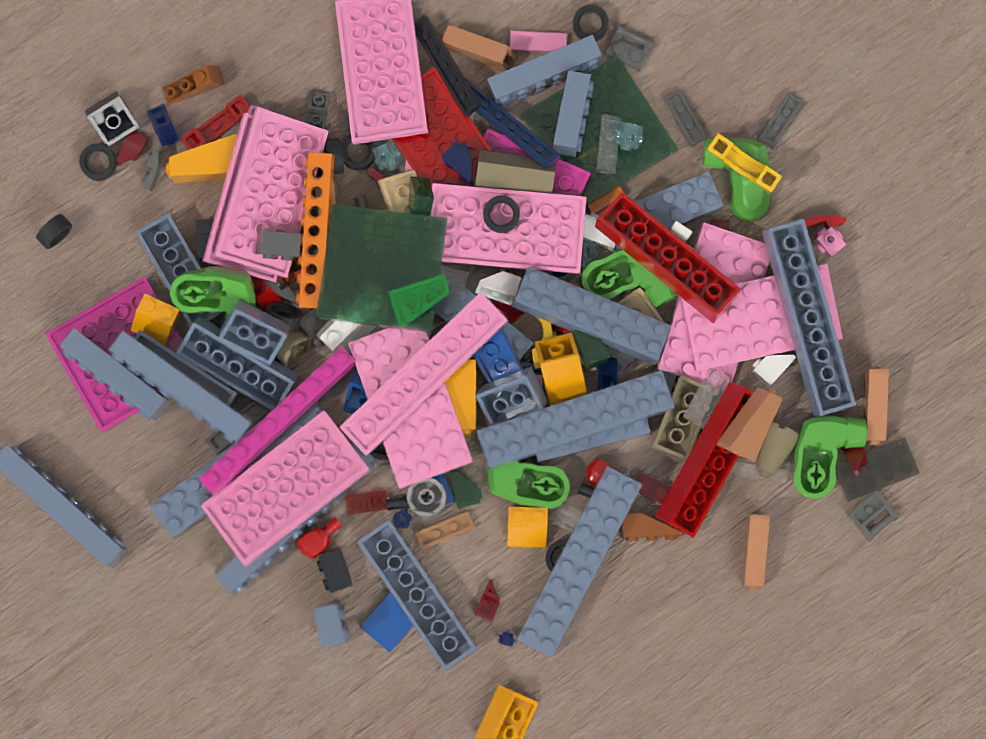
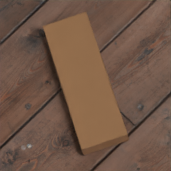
M467 510L415 532V535L423 551L473 530L475 525Z

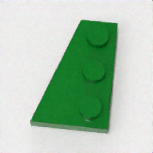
M444 274L388 292L400 330L450 294Z

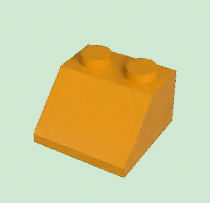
M144 294L136 310L131 331L137 334L141 330L166 347L182 312L165 302Z
M509 507L507 547L546 548L548 508Z

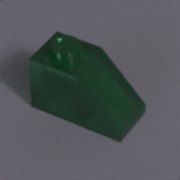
M410 176L408 204L410 214L417 218H430L434 201L429 178Z
M579 330L572 331L577 351L586 371L608 362L610 350L608 345L603 343L602 339Z
M450 470L457 508L461 509L479 505L480 500L483 499L481 488H477L474 482L455 470Z

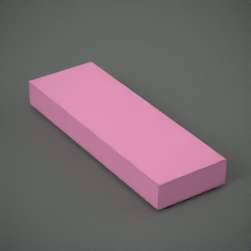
M510 32V48L512 51L550 53L567 46V34Z

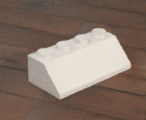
M368 280L321 328L316 336L333 353L340 347H343L351 354L348 343L368 336L383 321L386 312L393 307L392 302L374 282Z

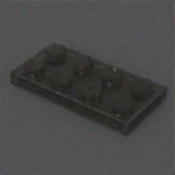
M906 438L867 452V465L861 467L859 476H855L848 461L835 465L836 475L847 502L920 474Z

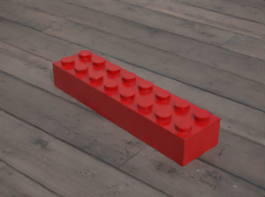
M623 192L597 218L596 229L713 324L738 297L741 291L739 286Z
M729 382L655 515V517L670 527L691 538L695 537L739 457L717 445L719 439L753 394L747 388Z

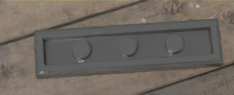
M253 400L238 414L253 424L252 428L272 410ZM220 429L205 439L216 455L232 444L223 437L224 432Z

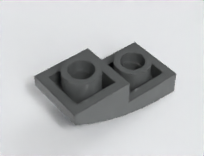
M311 91L307 124L322 129L326 128L330 94Z
M157 149L150 152L145 160L147 168L151 171L147 172L142 180L145 189L151 192L158 180L161 167V153Z
M268 280L264 281L281 299L299 305L296 303L298 291L295 288L290 289L287 286L281 291L280 289L283 287L278 281L276 283Z

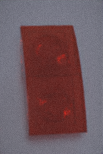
M386 490L345 496L347 515L388 510Z

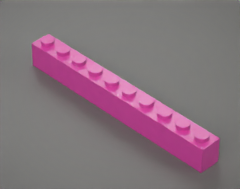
M340 347L199 478L202 485L213 496H216L356 365L355 359L343 347Z

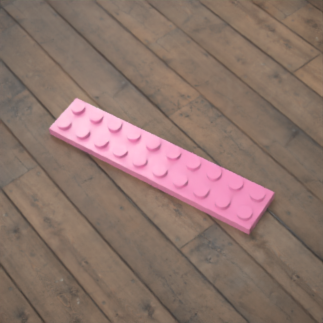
M480 292L347 419L340 428L368 456L508 320Z

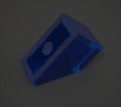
M165 104L147 111L162 147L180 140Z
M456 140L441 156L442 162L467 184L472 186L473 167L471 149L464 142L460 144Z
M598 358L597 391L617 385V358Z

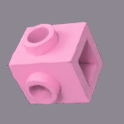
M832 227L828 230L824 228L816 234L818 238L814 241L816 249L821 254L824 253L828 259L846 245L842 240V234Z

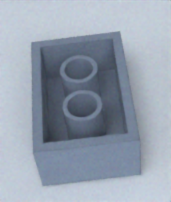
M237 299L220 329L218 340L271 365L288 336L290 325Z
M531 367L482 385L475 395L491 426L542 410L548 401Z
M332 604L313 609L322 648L348 643L351 635L349 627L344 625L343 620L347 618L343 607H340L339 604Z

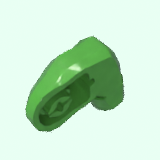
M728 138L745 154L771 168L766 146L763 143L750 139ZM705 139L703 166L717 169L725 168L730 171L731 194L729 206L732 214L746 222L759 221L767 216L771 208V193H767L706 152L713 139Z
M622 249L589 263L583 271L582 283L584 289L608 300H611L621 292L630 291L638 286L646 290L644 293L655 308L664 305L678 296Z
M218 266L207 267L180 274L171 285L170 296L172 302L183 312L225 311V318H227L237 299L256 308L253 282L246 271Z
M821 416L803 421L798 442L794 449V484L797 491L805 497L813 499L825 497L833 491L836 484L835 465L838 448L842 446L844 448L865 446L867 438L866 419L845 416V418Z
M520 460L491 470L487 466V482L490 493L513 503L553 509L561 506L568 497L570 490L569 479L564 471L556 466H537L521 462Z

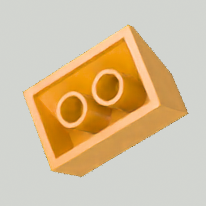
M498 685L474 738L523 739L539 703Z

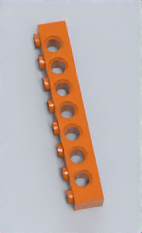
M309 153V157L305 158V169H308V173L304 177V188L307 189L306 196H303L302 205L305 207V215H302L301 218L304 234H301L300 246H303V251L299 254V265H302L301 273H298L297 280L298 284H300V292H297L296 303L299 304L300 308L325 309L335 158L333 154ZM322 168V177L315 178V170ZM320 187L322 194L320 197L315 198L313 190ZM314 207H319L321 210L320 215L317 217L312 215ZM313 226L319 227V234L317 236H312L310 233ZM312 245L318 247V253L314 256L309 253ZM312 264H315L317 267V272L314 275H310L308 272V267ZM311 283L316 287L313 294L307 292V286Z

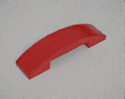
M240 94L229 102L226 108L197 129L193 128L182 136L180 140L188 150L213 142L240 122L243 113L248 112L250 105Z
M824 215L811 217L804 221L807 229L824 224L828 230L831 227L835 228L844 225L846 218Z

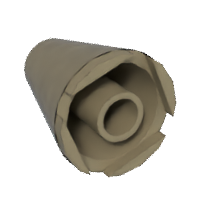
M298 331L288 332V336L276 357L283 366L288 369L293 368L301 361L299 358L301 354L306 355L311 339Z
M772 422L758 453L756 470L758 475L764 478L773 477L798 442L799 435L786 426L784 429L778 427V423Z

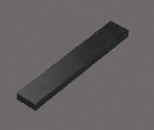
M423 15L414 23L416 36L465 117H469L481 104L427 15Z

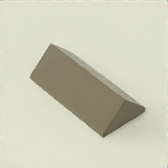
M480 150L475 187L552 194L556 162L548 169H545L532 157Z
M679 375L671 396L675 407L673 410L665 412L652 447L666 455L686 461L694 446L715 389Z

